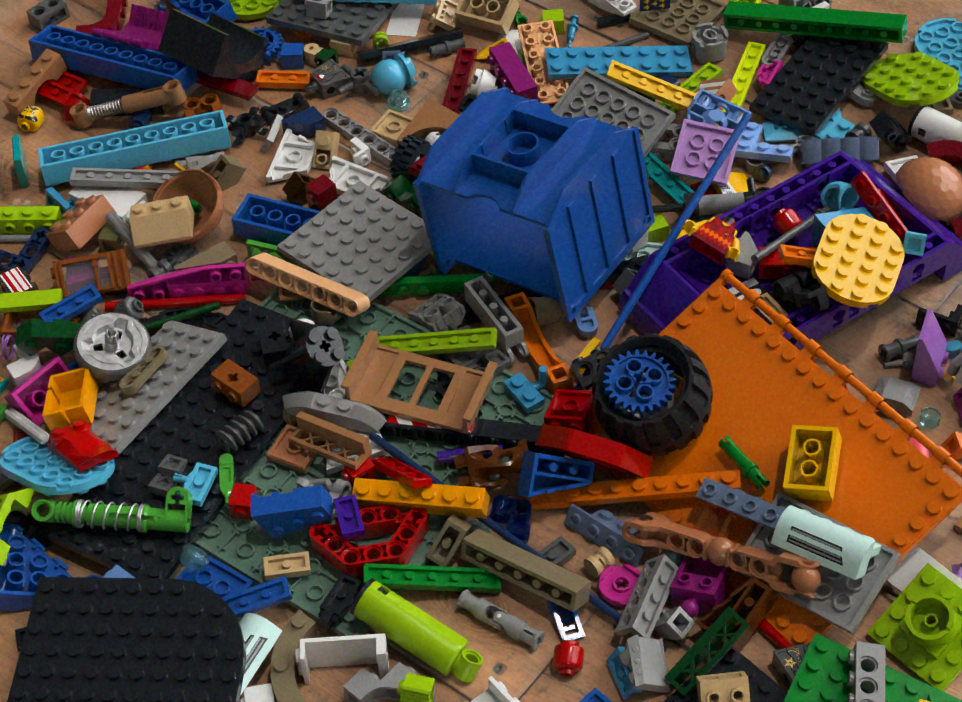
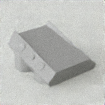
M638 634L628 638L625 650L620 654V658L624 665L630 669L628 677L635 689L663 693L670 692L669 681L665 678L667 666L662 638L639 637Z

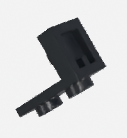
M960 304L957 305L955 312H950L948 317L933 312L943 334L956 336L962 324V305ZM919 308L916 324L923 326L927 309Z

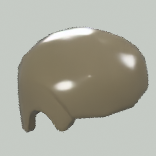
M312 301L310 304L311 317L320 325H331L342 316L341 312L320 303L315 304Z

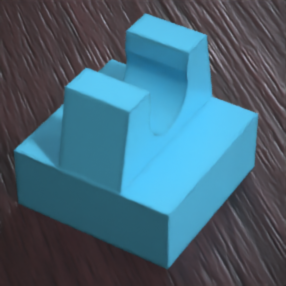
M906 231L903 244L904 252L923 256L927 234Z

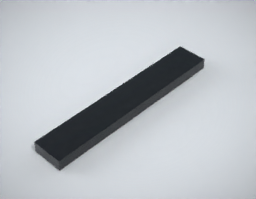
M454 29L359 51L357 56L358 59L364 61L381 57L382 51L400 50V52L441 43L446 40L463 38L464 34L463 30Z

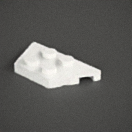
M287 128L266 175V182L272 183L287 180L294 171L308 175L313 164L315 143L307 140L302 135L296 136L290 128Z
M336 156L332 157L329 179L336 184L337 194L339 195L345 193L359 181L379 192L391 180L390 177Z

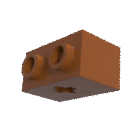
M227 359L210 374L213 389L218 393L224 394L232 403H237L243 408L261 393L259 379L230 359Z

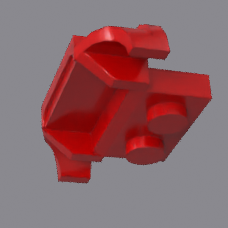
M64 72L57 81L54 79L46 80L36 92L39 97L46 98L65 108H72L78 103H85L89 106V99L82 95L89 86L87 80L68 72Z

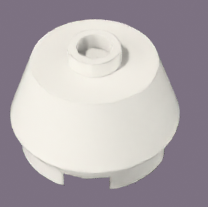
M476 68L469 94L478 97L481 92L497 89L498 86H495L496 77L485 69Z

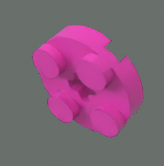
M623 564V567L609 566L601 573L599 578L600 596L610 605L624 610L641 572L628 564ZM617 583H626V588H618Z

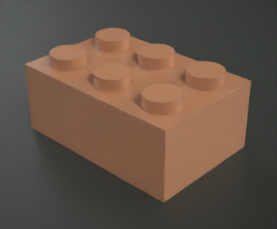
M103 194L78 199L74 203L75 207L72 210L66 211L60 221L50 226V231L45 236L59 253L81 249L108 222L105 219L106 214L115 210Z

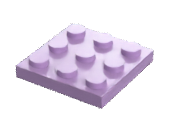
M684 119L670 174L703 181L734 129ZM739 138L711 183L727 186Z

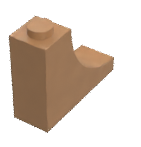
M428 98L397 138V143L403 141V137H407L409 134L423 140L431 132H439L441 136L460 115Z

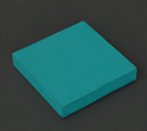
M13 135V162L21 187L27 188L29 187L27 159L20 136Z

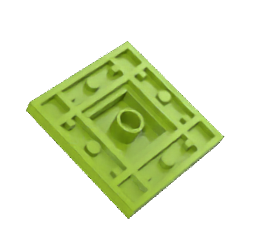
M927 563L866 633L878 644L885 645V650L928 685L945 692L962 672V589Z

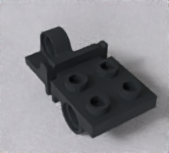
M805 267L774 281L772 285L773 290L769 292V295L774 300H780L781 303L791 301V303H796L797 307L810 304L811 308L817 313L829 308L825 286H822L817 278H813L811 268Z

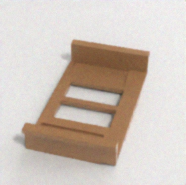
M370 330L347 372L341 388L345 389L346 400L368 405L381 413L468 434L492 384L494 372L498 365L496 362L489 361L483 372L379 344L378 332ZM405 363L426 368L409 403L388 398ZM433 370L454 375L437 410L416 405Z

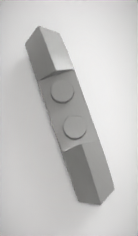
M300 391L282 396L284 409L289 414L295 416L302 411L337 426L369 434L378 432L387 422L385 416L379 411L355 401L311 391Z

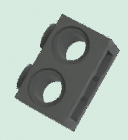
M44 0L26 11L30 25L38 31H42L50 24L57 25L70 17L67 3L63 0Z

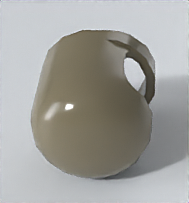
M548 296L528 298L532 309L534 302L537 313L536 320L539 326L554 324L560 320L562 316L560 301Z

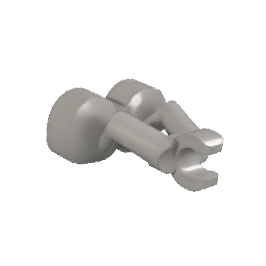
M299 477L296 481V485L299 486L298 488L316 485L326 486L329 494L332 496L333 518L336 515L333 499L349 496L352 490L351 483L343 479L336 480L334 485H332L329 478H310L307 480L304 477Z

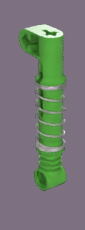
M173 487L167 492L165 508H151L149 504H141L139 506L137 503L133 504V506H128L125 502L121 505H116L113 501L109 504H104L102 501L92 503L90 500L84 501L83 499H77L70 503L68 501L58 502L40 499L32 505L31 514L37 521L68 523L77 528H82L84 523L87 522L91 529L94 526H102L103 530L106 527H114L115 531L118 528H126L127 532L130 529H137L139 533H146L148 530L188 533L191 525L193 495L186 488ZM176 496H184L183 500L176 501ZM47 505L49 507V514L43 517L41 511ZM173 505L185 506V510H174L172 507Z

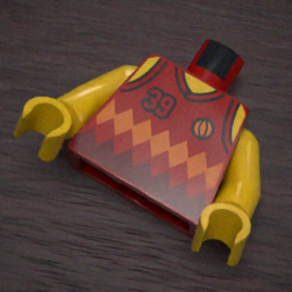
M726 216L723 221L717 217L697 223L691 220L685 221L681 230H686L688 236L692 235L689 244L691 248L723 266L728 257L733 259L734 262L737 261L740 254V241L736 238L738 230L734 228L736 222L732 217Z

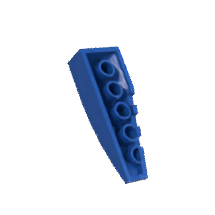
M169 0L179 11L206 24L211 13L218 14L232 22L238 19L231 3L226 0Z

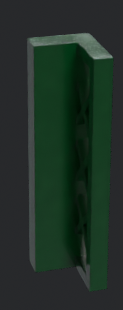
M728 606L665 675V678L681 694L687 697L697 686L695 673H699L697 676L707 675L751 626ZM738 621L742 624L736 633H728ZM723 639L724 646L720 651H712ZM707 656V665L704 668L695 669ZM691 674V682L684 689L681 684Z

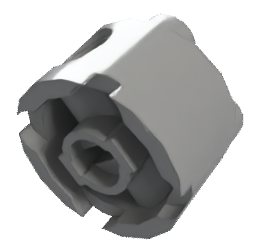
M713 22L697 25L695 30L692 31L691 52L698 59V62L706 64L708 62L723 61L726 58L728 46L727 29L722 25L718 27Z

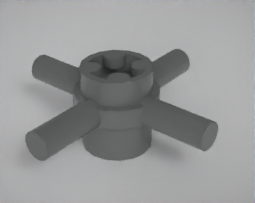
M346 63L341 66L344 72L350 76V82L337 89L339 95L351 89L357 95H365L369 92L375 96L380 94V90L371 84L373 68L368 71L365 67L352 69Z

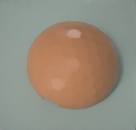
M919 157L906 162L899 168L896 173L897 184L901 183L904 188L902 193L920 212L932 220L947 222L946 225H952L951 220L962 217V176L951 164L934 157Z
M199 169L182 170L170 180L166 179L157 189L152 199V202L156 200L188 195L190 199L202 206V213L194 217L193 238L176 241V243L187 244L202 240L215 230L223 216L224 197L220 185L211 175Z

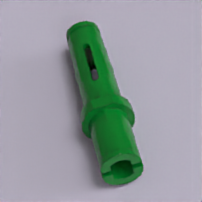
M729 436L724 437L727 442L721 439L718 446L741 469L743 476L746 479H750L759 491L764 490L762 485L767 488L770 481L760 472L758 465L754 462L752 463Z

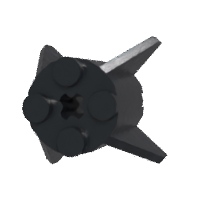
M296 319L289 322V326L295 342L288 347L283 359L268 365L266 369L270 371L286 367L290 375H295L300 381H307L311 392L323 394L333 366L345 357L343 341L338 330L334 327L329 328Z

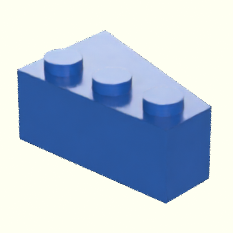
M524 451L517 495L533 497L543 493L548 494L558 490L592 484L595 462Z
M322 485L294 488L292 493L285 494L273 491L271 496L264 497L252 494L251 517L273 539L280 538L333 518L332 496Z

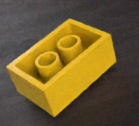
M792 425L783 489L787 496L793 499L833 502L842 442L838 427Z

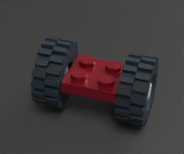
M409 134L407 137H403V141H399L398 148L395 147V154L392 155L391 159L393 160L390 162V167L392 168L389 171L392 173L391 177L402 173L413 186L412 183L418 178L431 145L428 141Z

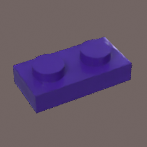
M356 495L333 499L343 540L365 535Z

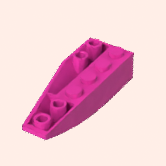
M246 262L193 267L142 280L127 286L129 296L135 297L138 300L250 293V273L246 269Z

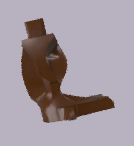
M522 439L518 442V446L509 449H499L498 445L465 447V454L454 457L457 471L467 468L469 471L468 475L458 477L459 485L485 488L487 491L510 484V479L505 474L521 473L524 451H530L527 440ZM485 453H492L490 458L484 459L483 455ZM504 457H509V462L500 463ZM492 474L500 475L499 480L492 481L489 478Z

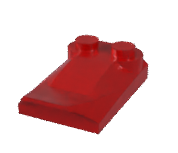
M77 420L72 425L54 429L47 441L48 450L79 472L118 457V452L94 434L90 423L84 420Z

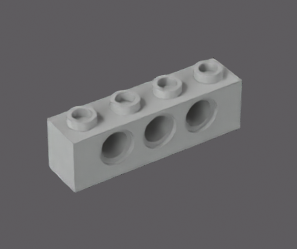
M856 641L853 650H849L847 663L851 665V671L848 672L847 686H851V693H848L847 702H885V645Z

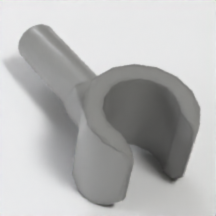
M906 352L903 354L902 359L886 362L884 366L885 368L903 366L906 369H910L914 365V354Z

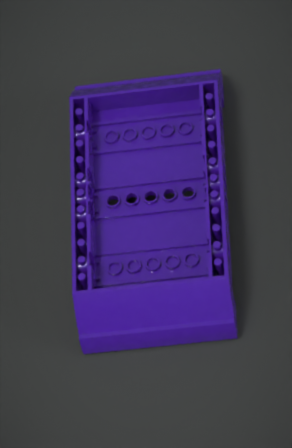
M842 151L833 154L717 217L722 221L726 216L732 217L736 222L734 228L738 230L736 238H741L745 231L749 232L758 250L759 247H766L769 245V242L772 243L781 236L773 227V217L781 209H793L804 221L812 216L815 210L824 207L820 196L827 184L835 181L850 184L860 172L865 171L876 188L883 191L904 220L902 223L907 230L927 234L923 256L905 253L899 276L890 297L931 273L945 281L962 271V241L937 220H932L920 212L897 187L864 160L858 161L852 155ZM859 197L857 204L854 208L865 207L866 210L873 216V214L867 208L865 203ZM813 225L784 245L814 247L811 243ZM686 234L675 240L627 318L643 335L645 333L659 334L727 269L726 262L721 266L691 248L689 244L692 235L688 236ZM660 249L654 251L649 256L628 288L623 290L618 307L620 312L625 307ZM758 267L750 277V279L754 277L768 293L773 290V282L778 280L758 279ZM733 274L741 283L748 280ZM727 283L724 287L730 289L733 286ZM828 296L829 308L817 313L811 308L810 304L797 307L796 303H791V301L781 303L780 300H775L789 314L786 317L792 321V325L807 338L814 341L877 306V304L869 305L868 308L851 307ZM787 331L782 335L799 350L804 348Z

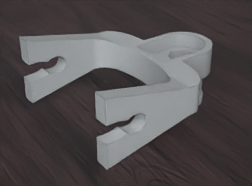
M224 152L206 156L185 157V160L175 162L180 166L186 165L187 169H201L210 163L215 164L219 155L224 154Z

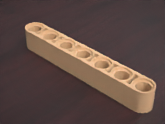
M262 252L246 260V269L250 274L345 315L354 317L367 311L370 307V300L365 294L268 253Z

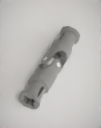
M467 589L459 596L457 608H464L473 613V616L498 630H504L509 637L517 641L522 640L531 645L533 650L538 649L545 637L544 631L535 630L528 626L526 621L509 615L507 611L484 598L479 599L473 596ZM496 612V613L494 614V619H493V622H492L491 620L488 619V617H489V615H491L492 613Z

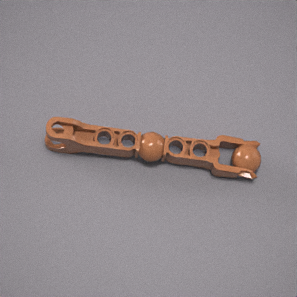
M647 512L641 515L640 520L632 519L625 522L622 526V536L628 542L640 546L660 547L693 558L702 557V560L705 561L709 559L716 566L730 567L737 572L768 582L770 588L775 591L791 595L796 593L812 599L815 598L813 591L818 588L821 582V574L817 569L820 564L817 561L807 560L790 551L775 554L752 546H741L739 543L733 544L727 538L712 537L706 532L671 522L668 517L658 513ZM630 527L639 529V535L634 536L630 532ZM782 563L795 566L790 575L791 581L784 578Z

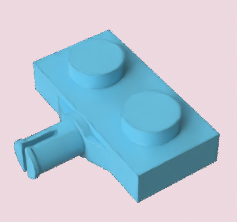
M197 462L193 471L188 476L175 473L173 482L184 484V488L188 489L193 495V505L202 507L218 474V468ZM180 495V500H183L184 496Z

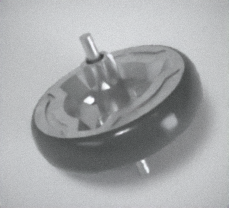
M117 312L102 313L88 319L80 326L73 341L74 357L80 368L89 369L94 378L103 381H120L138 364L140 365L144 362V358L150 348H152L151 338L145 326L136 318ZM102 346L103 351H94V347ZM121 352H123L126 356L123 359L120 358Z

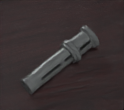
M920 333L906 339L897 338L887 345H879L878 352L884 362H889L891 358L896 356L902 357L904 353L917 348Z

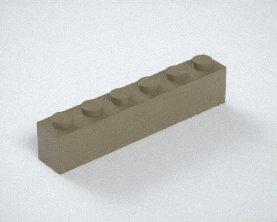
M479 528L462 540L461 559L572 612H575L589 601L592 581Z

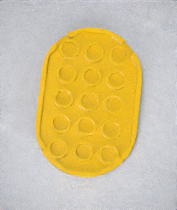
M865 214L838 216L827 224L811 263L813 278H817L819 283L825 286L828 296L842 304L856 308H868L869 305L874 304L879 306L888 300L895 287L905 256L903 244L899 237L884 222L868 217Z

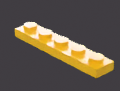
M614 60L611 61L605 76L620 85L687 111V108L697 95L694 92Z

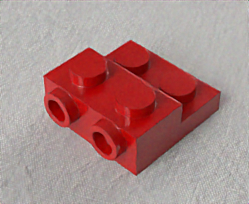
M556 389L543 417L545 424L573 428L588 433L594 419L592 413L594 409L592 391Z

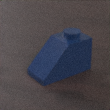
M314 106L281 120L283 134L287 128H290L296 136L302 135L307 139L316 137V130L326 131L325 118Z

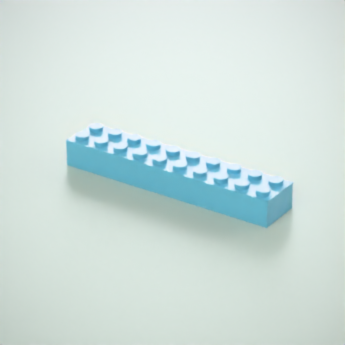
M223 110L42 147L38 148L45 185L56 186L69 181L73 167L133 169L138 166L152 165L162 161L168 162L172 159L185 158L190 155L206 154L213 150H224L232 147Z

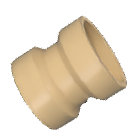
M602 546L595 551L593 556L589 555L586 557L583 563L590 575L598 578L606 568L615 565V559L611 552Z

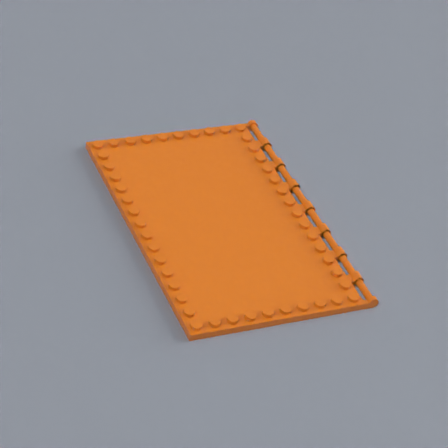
M725 269L710 287L658 334L662 337L668 335L679 340L698 355L710 376L713 399L708 422L704 423L700 435L696 439H692L687 444V447L680 451L677 449L669 452V455L658 456L650 454L654 461L649 477L739 470L740 468L718 446L721 439L727 442L724 437L729 436L750 461L758 465L760 472L770 481L767 488L762 485L764 490L759 491L750 479H746L741 471L742 491L772 503L779 492L785 494L783 482L792 425L838 427L842 442L833 502L795 500L899 552L901 557L896 563L897 565L962 503V486L942 470L947 465L962 478V466L952 458V454L942 446L938 447L918 430L919 427L910 419L902 417L886 403V400L881 395L867 388L854 377V373L845 365L837 363L823 351L822 346L813 339L807 338L792 325V321L783 314L777 313L762 300V296L753 289L747 288L733 276V272ZM729 283L744 295V298L742 300L738 299L724 286ZM758 307L774 322L769 325L753 310ZM786 331L804 346L801 351L782 336ZM816 357H818L822 362H824L828 367H830L835 372V374L833 376H830L815 362H813V360ZM680 377L681 383L678 390L682 393L684 379ZM849 383L867 400L862 403L844 386ZM593 409L594 419L588 433L611 440L610 437L604 434L605 431ZM879 410L899 425L896 431L876 415ZM913 437L933 455L930 458L926 457L909 440ZM609 470L618 480L638 478L625 472L620 473ZM696 497L641 501L652 512L665 515L671 522L706 532L712 537L727 538L733 544L739 543L741 546L746 544L758 525L756 522L704 502ZM731 570L728 583L736 590L749 579ZM776 594L778 599L764 617L793 646L811 642L815 633L824 636L834 626Z

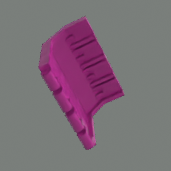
M132 4L129 22L120 31L93 28L92 35L141 48L158 50L169 13Z

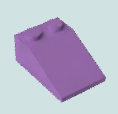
M932 309L927 310L910 381L936 387L937 380H942L945 367L941 366L942 363L947 364L949 352L946 351L947 341Z

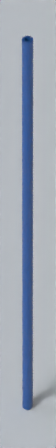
M745 112L603 340L600 345L602 349L607 346L610 347L680 234L681 227L693 213L752 116L749 113ZM585 369L582 376H588L590 374L589 371ZM577 384L573 390H579Z

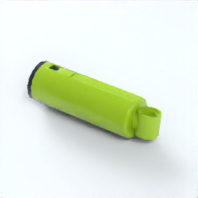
M370 579L362 587L352 603L350 614L379 633H385L388 639L443 675L448 676L453 672L455 677L463 682L474 681L484 660L477 651L467 649L469 641L375 579Z

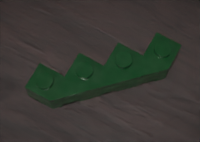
M402 173L391 178L379 191L382 195L423 219L414 187Z
M32 318L16 328V347L29 356L47 347L62 357L73 350L74 337L83 323H70L69 319H53V322H40V319ZM94 347V351H103V347ZM123 352L120 353V358L125 356Z

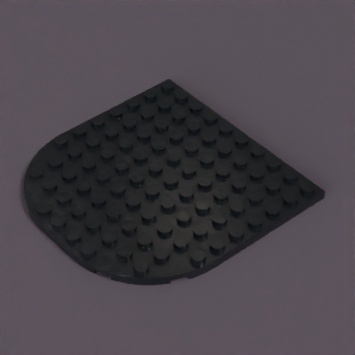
M39 577L7 702H239L246 666V643L241 625L232 609L219 595L191 581L165 578Z

